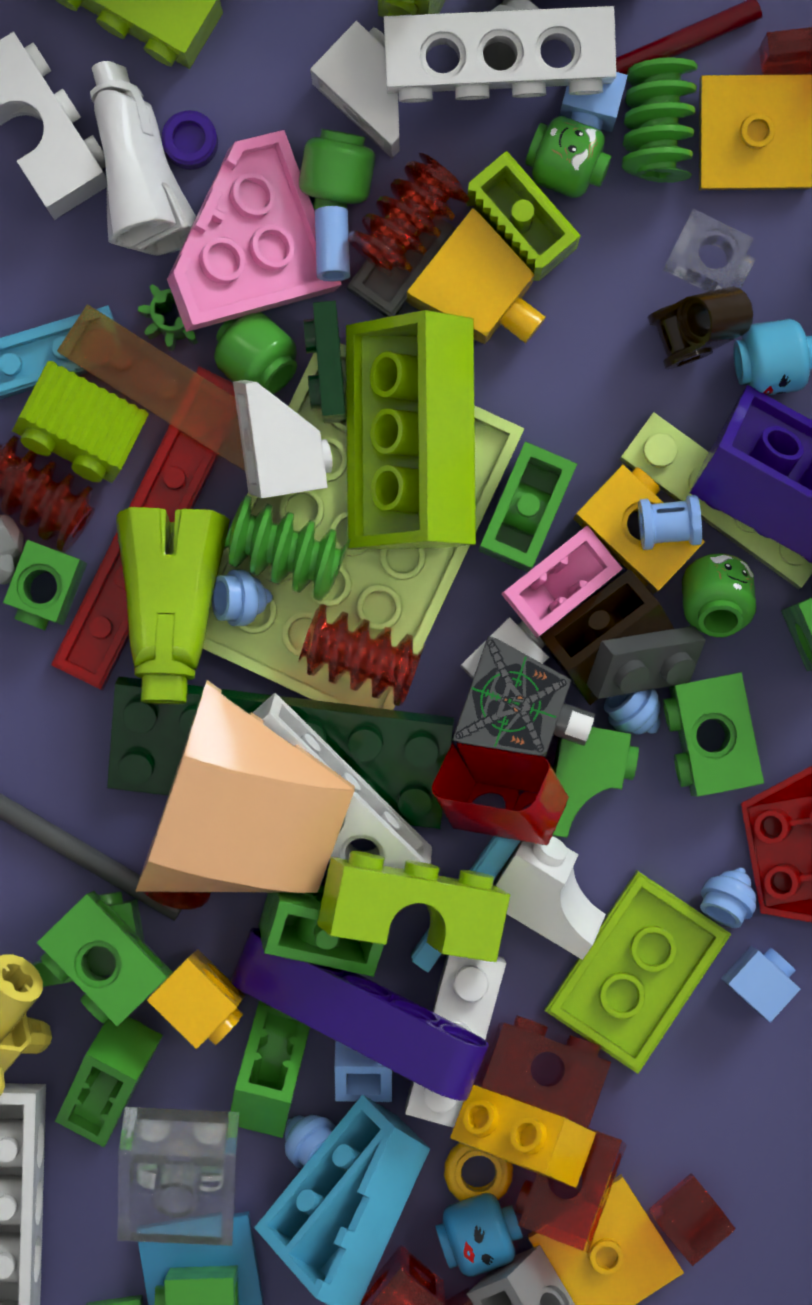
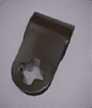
M731 286L685 297L677 303L648 315L649 324L656 326L667 355L663 361L665 369L677 368L700 360L712 354L714 349L748 332L753 322V309L747 294L741 288Z

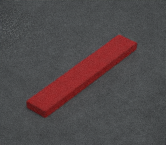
M200 366L198 367L129 507L165 509L170 522H175V510L193 509L238 418L233 382ZM117 532L51 666L100 690L104 689L129 639L126 590Z

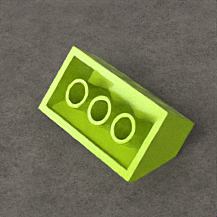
M422 310L346 325L348 541L350 540L348 549H418L476 545L473 318Z

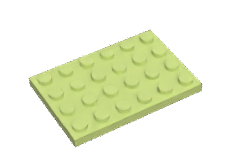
M341 343L346 422L324 423L322 409H311L308 376L319 375L317 353H313L288 406L320 431L321 440L326 439L329 443L333 465L332 472L326 473L328 488L267 498H259L247 493L248 496L252 497V515L256 516L267 503L273 505L272 523L278 524L288 512L294 514L293 531L297 533L309 520L315 522V540L320 541L330 529L336 530L337 549H341L348 542L346 345ZM474 405L477 532L525 428ZM470 545L418 549H347L335 583L329 594L321 602L314 599V581H311L300 593L292 590L293 573L291 572L279 585L271 581V564H269L260 575H251L259 579L264 588L272 593V601L267 603L265 610L257 614L254 621L246 626H231L227 621H219L214 615L211 601L203 649L312 700L394 710ZM227 547L223 551L217 576L227 575L231 570H245L250 573V556L237 568L229 564V547Z

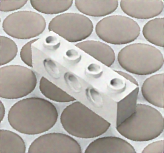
M614 6L384 16L387 94L399 93V102L418 103L432 101L433 92L455 91L457 100H480L490 97L489 89L512 88V97H540L546 95V87L569 86L570 95H592L603 93V84H612L616 78ZM549 40L564 42L571 51V62L562 68H553L547 65L541 57V46ZM495 42L507 44L515 54V63L510 68L502 71L490 68L483 57V51L488 45ZM437 45H447L453 48L459 58L456 68L448 73H438L432 70L426 61V55L431 48Z
M276 693L270 696L253 712L264 720V725L293 746H300L355 786L331 857L349 860L350 851H360L384 857L383 866L404 869L406 860L431 864L432 846ZM363 838L372 841L377 847L369 851H361L354 848L350 842Z
M5 1083V1088L0 1096V1305H40L46 1084Z

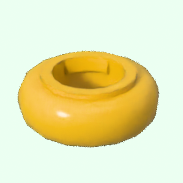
M459 1142L450 1150L446 1158L444 1178L448 1190L459 1201L483 1193H491L499 1200L507 1193L513 1180V1164ZM484 1156L493 1163L495 1176L488 1185L473 1187L464 1181L462 1168L469 1158Z

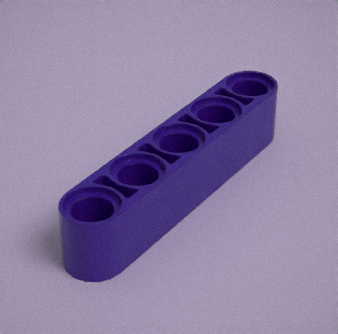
M259 928L250 929L231 978V983L246 994L432 1092L453 1100L466 1101L489 1047L488 1042L475 1033L357 973L265 954Z

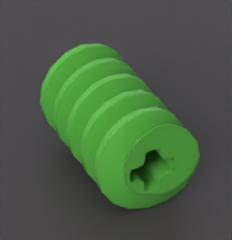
M664 57L642 61L628 68L627 81L633 87L627 90L625 102L632 108L625 113L624 124L631 130L623 138L624 148L631 152L622 159L621 167L626 173L655 182L673 183L691 178L692 173L676 168V163L692 159L693 151L677 146L678 140L690 138L694 135V129L679 124V118L695 114L694 106L680 102L681 96L696 92V84L681 80L682 74L695 72L698 69V64L695 61L685 58Z
M246 495L239 505L225 541L224 550L229 547V564L237 568L250 556V573L256 576L260 575L271 564V581L278 585L291 572L293 573L292 590L298 593L303 591L311 581H314V599L321 602L329 594L335 583L350 540L341 549H337L336 530L330 529L320 541L315 540V522L311 520L297 533L293 531L294 514L288 512L278 524L272 523L273 505L268 503L256 516L252 515V497Z

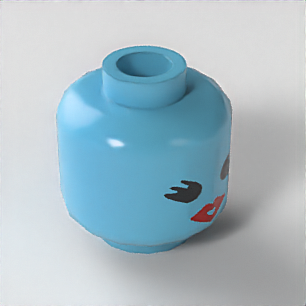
M794 319L752 324L749 331L742 336V340L734 342V365L740 385L748 384L768 396L800 391L808 383L810 370L812 369V335L806 336L801 324Z

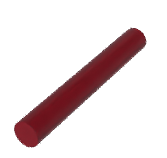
M757 0L744 1L616 57V72L627 75L628 68L636 63L656 58L677 56L762 18L761 7Z

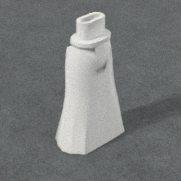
M111 61L98 62L92 66L96 87L90 91L91 100L94 102V112L105 158L108 240L111 244L156 256L179 251L196 219V215L168 165L152 106L143 100L142 97L144 96L140 89L130 83L126 67Z

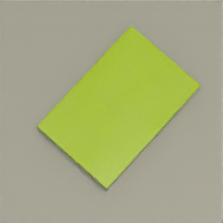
M636 870L604 918L593 946L583 960L577 958L545 1006L544 1011L639 1074L731 936V933Z

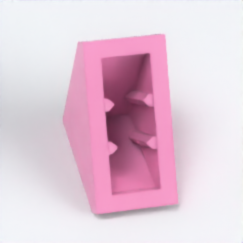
M587 525L501 595L535 637L538 638L623 568Z

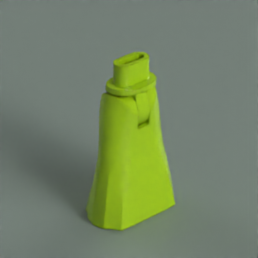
M129 507L121 510L116 515L118 543L126 590L130 648L135 676L142 678L141 702L153 704L187 703L188 680L195 678V670H197L203 650L213 591L229 528L230 519L224 514L213 510L177 509L175 510V522H170L165 509Z

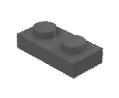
M689 626L601 641L586 685L597 699L690 683L706 639L696 627Z

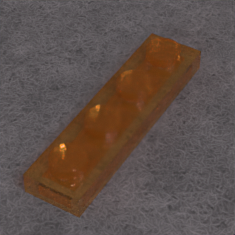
M87 304L57 352L245 472L235 397Z

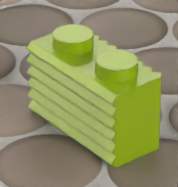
M508 151L500 155L469 182L467 206H474V209L482 215L532 270L535 275L533 281H540L577 249L581 235Z
M48 361L12 432L22 436L20 442L30 451L42 456H50L53 452L72 462V470L82 478L92 482H101L102 479L113 483L121 471L149 413L145 409H139L135 404L128 403L126 399L118 398L115 393H109L105 388H100L95 383L88 382L84 377H78L75 372H70L65 367L58 366L54 361Z

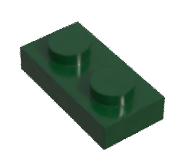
M336 301L313 302L314 319L303 320L306 354L317 353L319 375L308 376L311 409H322L324 423L346 422Z

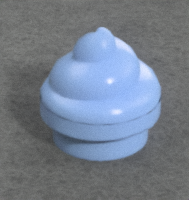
M231 570L227 575L217 576L212 596V608L215 617L219 621H227L231 626H246L254 621L257 614L265 610L267 603L272 601L273 595L268 589L264 588L259 579L253 577L249 572L245 570Z
M655 689L607 697L604 703V710L609 714V723L617 731L624 733L632 732L639 735L646 732L654 734L659 729L661 706Z
M737 868L734 871H726L719 876L711 877L706 881L701 890L703 898L700 905L701 911L721 925L739 928L744 919L752 917L756 909V894L751 888V879L745 873L744 868Z
M313 1114L306 1117L298 1115L292 1119L289 1118L285 1130L286 1156L294 1166L303 1168L336 1126L328 1118Z

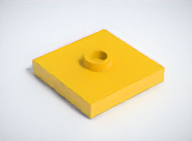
M702 75L699 78V190L812 188V75Z
M622 1174L527 1235L533 1247L541 1246L575 1305H636L684 1274L681 1266Z

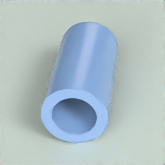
M340 206L320 207L314 212L317 278L323 281L348 279L350 277L348 210Z

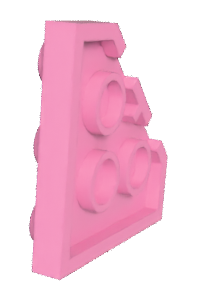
M285 130L235 141L224 157L167 278L186 332L334 292L342 285L341 281H323L317 278L315 211L309 195L303 193L299 188L300 171Z

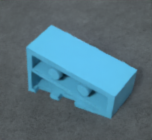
M361 1095L254 1228L316 1299L328 1305H360L430 1148L397 1115L366 1096Z

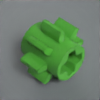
M153 284L149 286L154 296L151 305L138 306V312L141 316L152 318L153 323L144 331L149 340L154 339L161 333L165 336V343L169 351H173L176 347V340L187 338L192 344H197L198 341L193 332L194 330L186 332L181 317H177L175 326H169L164 316L161 315V313L171 312L173 304H176L171 290L165 289L160 291Z

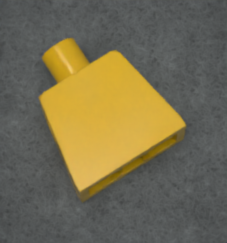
M473 208L407 291V302L420 311L429 310L473 318L474 340L483 344L491 338L500 325L526 344L546 319L542 313L522 299L533 283L534 273L481 214Z

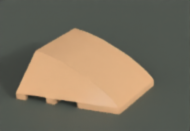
M206 680L183 754L135 892L318 893L355 786L300 746H293L265 726L264 720L253 712L248 714L223 696L221 689Z

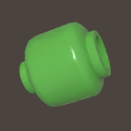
M321 129L320 137H313L306 141L299 174V188L306 195L315 197L313 208L340 206L347 209L348 204H361L368 199L376 159L373 150L364 146V136Z
M261 312L252 313L226 321L218 330L216 335L218 343L214 353L215 363L218 369L232 382L240 380L258 382L270 393L275 394L292 379L297 369V362L295 361L297 355L296 344L286 332Z

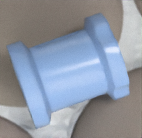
M689 495L685 501L651 504L649 499H639L638 521L643 550H652L656 543L689 541L691 545H701L702 522L698 496Z

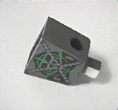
M488 636L452 740L464 744L545 757L552 736L584 746L588 739L595 713L564 703L571 679L499 639Z

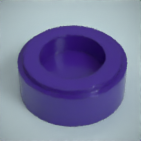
M192 110L178 112L169 118L162 130L161 139L164 151L169 160L180 168L194 170L204 167L214 158L217 152L218 136L211 120L200 112Z

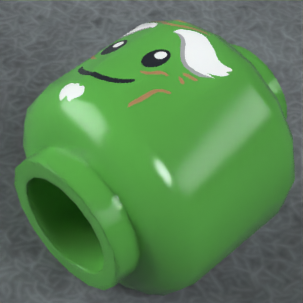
M558 116L549 125L540 123L530 145L525 165L532 167V178L536 184L571 198H578L586 193L590 184L601 187L612 155L603 152L605 136L602 131L571 118Z
M718 553L698 558L687 567L682 577L684 616L691 626L696 627L698 631L709 636L727 637L742 630L751 623L756 613L754 574L745 561L733 555Z

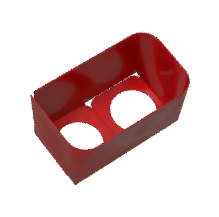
M452 743L432 784V792L453 829L548 845L569 798L548 760L537 755L456 743L469 768L468 770ZM519 790L530 791L524 792L519 796ZM495 793L503 797L505 809L472 804V802L481 795ZM531 804L528 808L522 810L524 807Z

